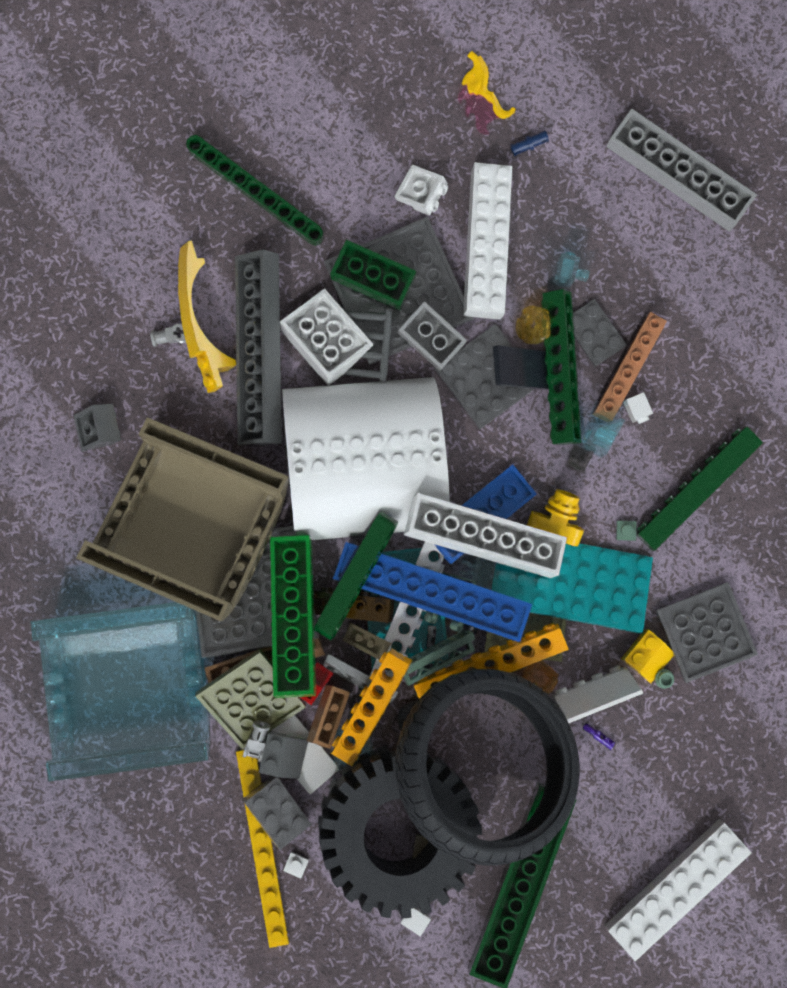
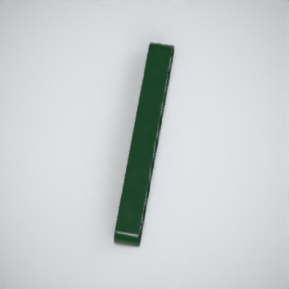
M192 135L187 139L186 146L194 158L311 245L317 246L323 242V231L318 224L200 136ZM194 144H200L198 149H192ZM209 155H215L213 160H207ZM224 166L230 167L226 172L221 171ZM239 177L245 178L241 183L236 182ZM253 188L260 189V191L256 194L251 193V190ZM268 199L275 200L272 205L265 204ZM283 210L290 211L287 216L280 215ZM298 221L305 223L303 227H296L295 224ZM313 232L320 234L316 239L311 238L310 235Z

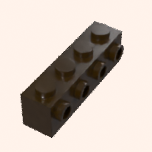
M322 587L321 590L315 591V614H322L334 593L333 588ZM360 591L346 618L386 623L392 622L395 600L377 594V597L370 596V592Z

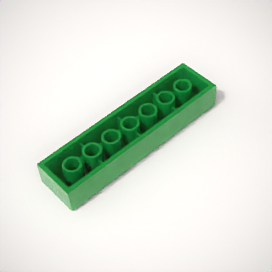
M310 535L270 537L273 696L275 698L316 696L312 540Z

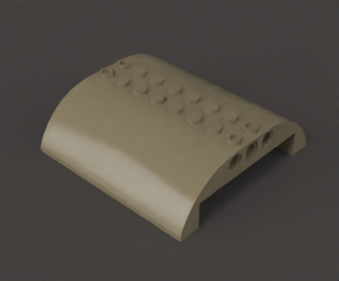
M146 418L138 434L143 443L93 543L85 540L76 558L222 622L233 611L245 592L270 540L283 507L289 476L155 420Z

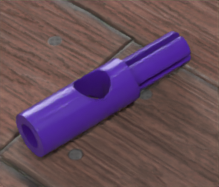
M587 723L583 726L585 731L611 750L614 747L615 742L603 733L595 730Z

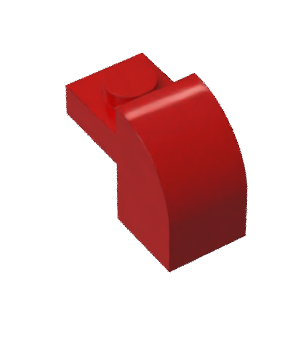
M317 662L315 665L316 696L300 698L312 705L333 673Z

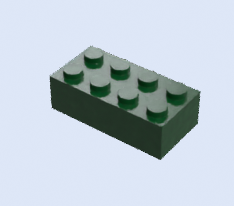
M346 240L330 276L331 280L401 311L416 278V270Z

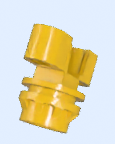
M556 489L554 495L548 500L549 504L545 505V509L550 512V516L531 511L527 526L567 537L566 544L579 546L584 529L568 523V520H577L578 516L576 514L579 512L578 502L580 497L570 492Z

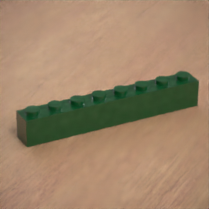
M747 426L742 429L737 428L731 434L733 438L729 442L724 441L717 448L719 452L715 456L711 454L704 461L706 465L702 469L698 467L691 474L693 478L688 483L684 481L677 488L679 492L675 496L671 494L664 501L666 505L662 509L657 508L650 515L652 519L648 523L644 521L637 528L639 532L636 536L651 551H656L764 443Z

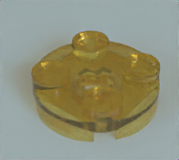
M539 306L524 308L521 311L523 314L516 321L518 337L523 339L526 344L533 345L549 338L551 323L548 310ZM535 322V327L531 328V325Z

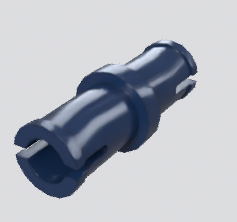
M544 130L531 137L528 135L524 140L510 144L513 155L516 156L527 150L532 151L534 147L549 142V137Z

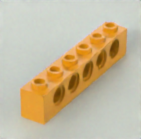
M391 649L388 653L384 652L379 660L381 663L378 670L375 668L369 679L372 682L369 687L365 686L360 694L363 697L361 702H356L351 710L352 718L350 720L347 719L341 728L344 731L341 737L337 736L332 744L334 750L331 754L350 766L357 761L412 663L411 659L394 649ZM385 668H390L393 671V677L386 675ZM376 685L382 686L384 693H378ZM366 702L372 703L374 710H369ZM357 719L363 720L365 727L359 726ZM348 736H352L355 739V743H350Z

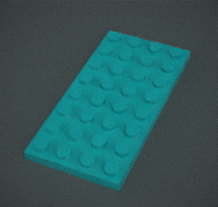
M565 544L558 576L548 578L495 562L491 590L533 604L530 613L643 633L653 557L579 544V546Z

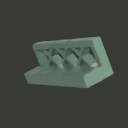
M464 629L410 657L409 659L412 660V663L404 675L406 684L409 686L474 652L475 649L471 642L475 640L473 632ZM467 644L468 648L462 652L457 650L459 647ZM451 652L448 659H440L442 656ZM434 661L431 668H424L425 665ZM418 669L416 676L410 678L408 674Z

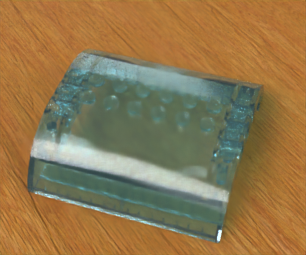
M177 602L30 621L32 641H40L52 759L46 761L48 782L209 760L210 712L195 696V692L207 684L204 659L201 655L198 624L193 609Z

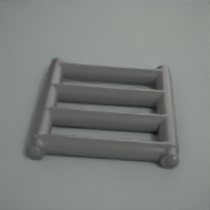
M341 307L352 319L384 321L383 332L362 331L368 339L382 340V352L367 351L361 357L381 359L380 371L350 368L343 375L379 378L380 381L386 382L392 311H385V313L345 310L346 308Z

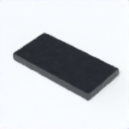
M501 345L493 346L496 385L549 390L546 381L548 374L545 363L546 351Z

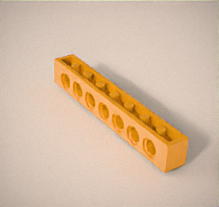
M554 623L548 624L543 627V630L526 633L520 642L510 639L505 645L492 646L485 653L477 652L471 655L470 659L464 661L463 659L457 660L452 663V666L443 667L414 683L419 699L431 688L430 684L432 682H440L452 674L466 671L469 667L513 672L569 650L559 625H554ZM543 638L549 639V643L545 646L539 644ZM525 645L531 647V650L527 653L521 651V648ZM505 653L513 654L510 660L503 659ZM487 660L495 662L492 667L484 665Z

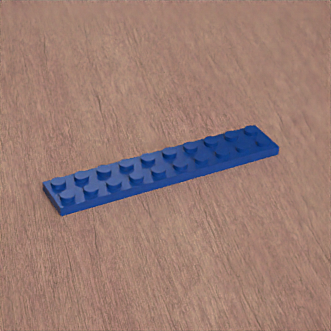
M345 542L333 579L338 581L342 579L360 546ZM381 554L362 588L517 642L521 641L533 605Z

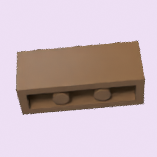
M325 685L306 740L307 742L331 749L350 692Z

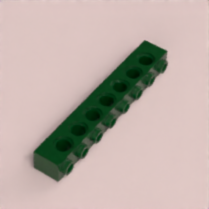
M564 289L542 293L541 306L544 311L542 323L545 328V363L548 371L546 381L549 386L547 398L550 403V438L554 445L582 443L572 294ZM561 346L560 352L557 353V348ZM562 364V369L559 372L558 368ZM563 383V389L560 391V385ZM564 402V409L561 410V404ZM565 421V422H566V426H565V428L563 429V428H562V424H563V422Z

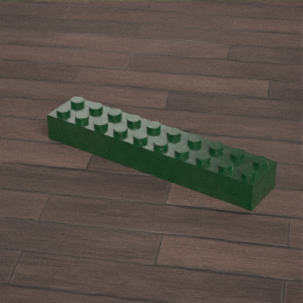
M536 783L520 828L536 811L543 796L544 784ZM575 800L565 824L547 845L529 857L506 864L468 966L470 976L501 988L508 987L577 800Z

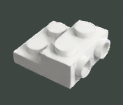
M412 165L394 197L397 201L412 206L414 210L430 216L432 211L435 212L438 209V200L441 195L444 196L446 194L448 183L443 176Z

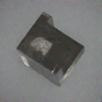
M575 445L565 465L582 474L594 452L591 450L588 452Z

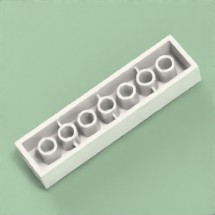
M475 162L471 170L463 316L501 319L505 314L512 166Z
M420 493L412 499L404 535L548 578L559 575L567 537Z
M718 819L608 921L605 927L633 960L636 961L751 854L750 850L723 821Z

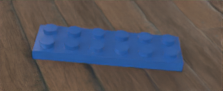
M511 465L461 506L507 519L537 494L515 466ZM434 544L449 564H452L464 554L463 552Z

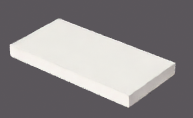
M296 715L271 730L307 739L309 734L307 728ZM308 742L300 778L297 780L311 795L340 768L323 747Z

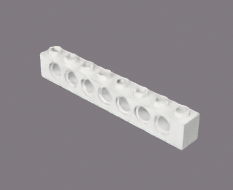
M425 542L416 565L442 574L445 567L442 564L444 556L434 544ZM432 551H436L440 555L439 560L436 562H432L428 558L429 553ZM400 602L385 640L390 642L391 645L394 641L401 642L402 650L399 653L408 657V655H405L407 647H412L415 637L412 636L415 629L419 630L423 620L420 618L422 611L426 612V610L417 608V614L409 616L406 612L409 605ZM407 623L410 626L409 633H400V624ZM376 659L371 674L373 673L375 668L377 670L380 668L381 663L379 662V659ZM385 669L386 675L393 677V671Z

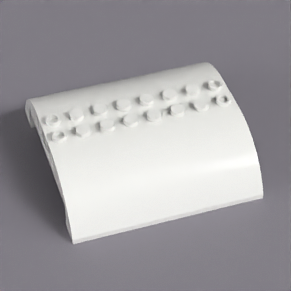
M434 377L282 389L295 536L310 535L311 540L366 536L380 512L398 521L394 533L404 532L412 499L418 493L450 502L442 409Z

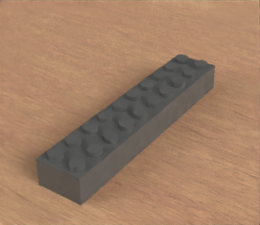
M262 249L235 256L237 445L248 447L282 444L279 254Z

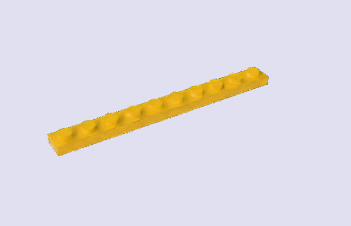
M244 750L236 751L243 797H245L261 785L262 782L258 759L249 756L243 757ZM245 805L269 948L288 945L289 939L272 840Z

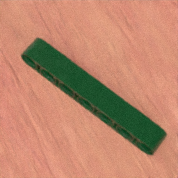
M383 512L377 515L319 617L314 631L329 640L335 637L398 525L397 520Z

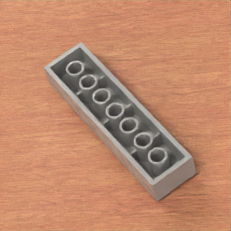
M633 109L624 118L606 146L729 232L736 226L757 196L753 191Z

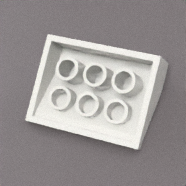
M323 289L280 321L281 332L328 386L345 374L373 346V343L326 289Z
M618 665L610 668V673L603 675L601 672L591 676L592 680L590 681L580 680L573 683L574 687L570 689L566 687L560 688L555 691L556 694L552 695V697L563 712L567 722L571 723L641 695L643 691L628 669L625 667L621 668Z

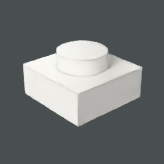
M291 851L283 871L302 878L309 859Z

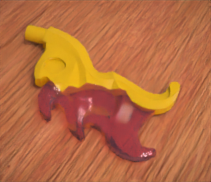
M471 51L467 57L473 61L474 66L463 78L462 85H467V87L460 91L458 102L461 104L462 99L466 100L465 113L467 118H469L470 113H474L478 132L483 135H489L490 132L486 130V127L491 121L498 118H509L515 113L516 109L512 107L509 111H505L501 108L494 92H490L487 89L489 72L485 61L481 56Z

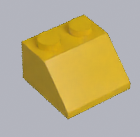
M644 629L643 633L630 646L621 660L651 684L655 679L656 673L663 669L674 655L673 651L650 630Z

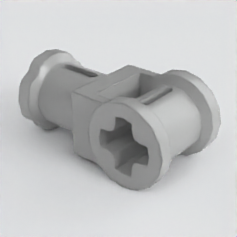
M175 324L161 331L151 330L150 336L153 346L157 347L158 344L185 343L184 333L181 334V338L177 336L180 330L183 331L182 324Z
M258 720L253 722L254 729L247 740L243 757L249 756L261 762L267 740L265 737L267 731L270 730V725L267 722Z

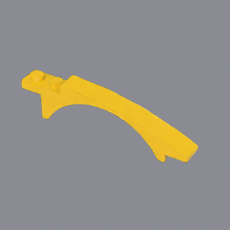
M188 241L180 248L178 262V296L181 321L190 358L197 357V364L203 376V384L207 389V393H212L223 387L219 372L229 371L235 367L236 360L218 350L207 339L197 323L192 307V286L196 274L205 264L204 258H197L192 241Z

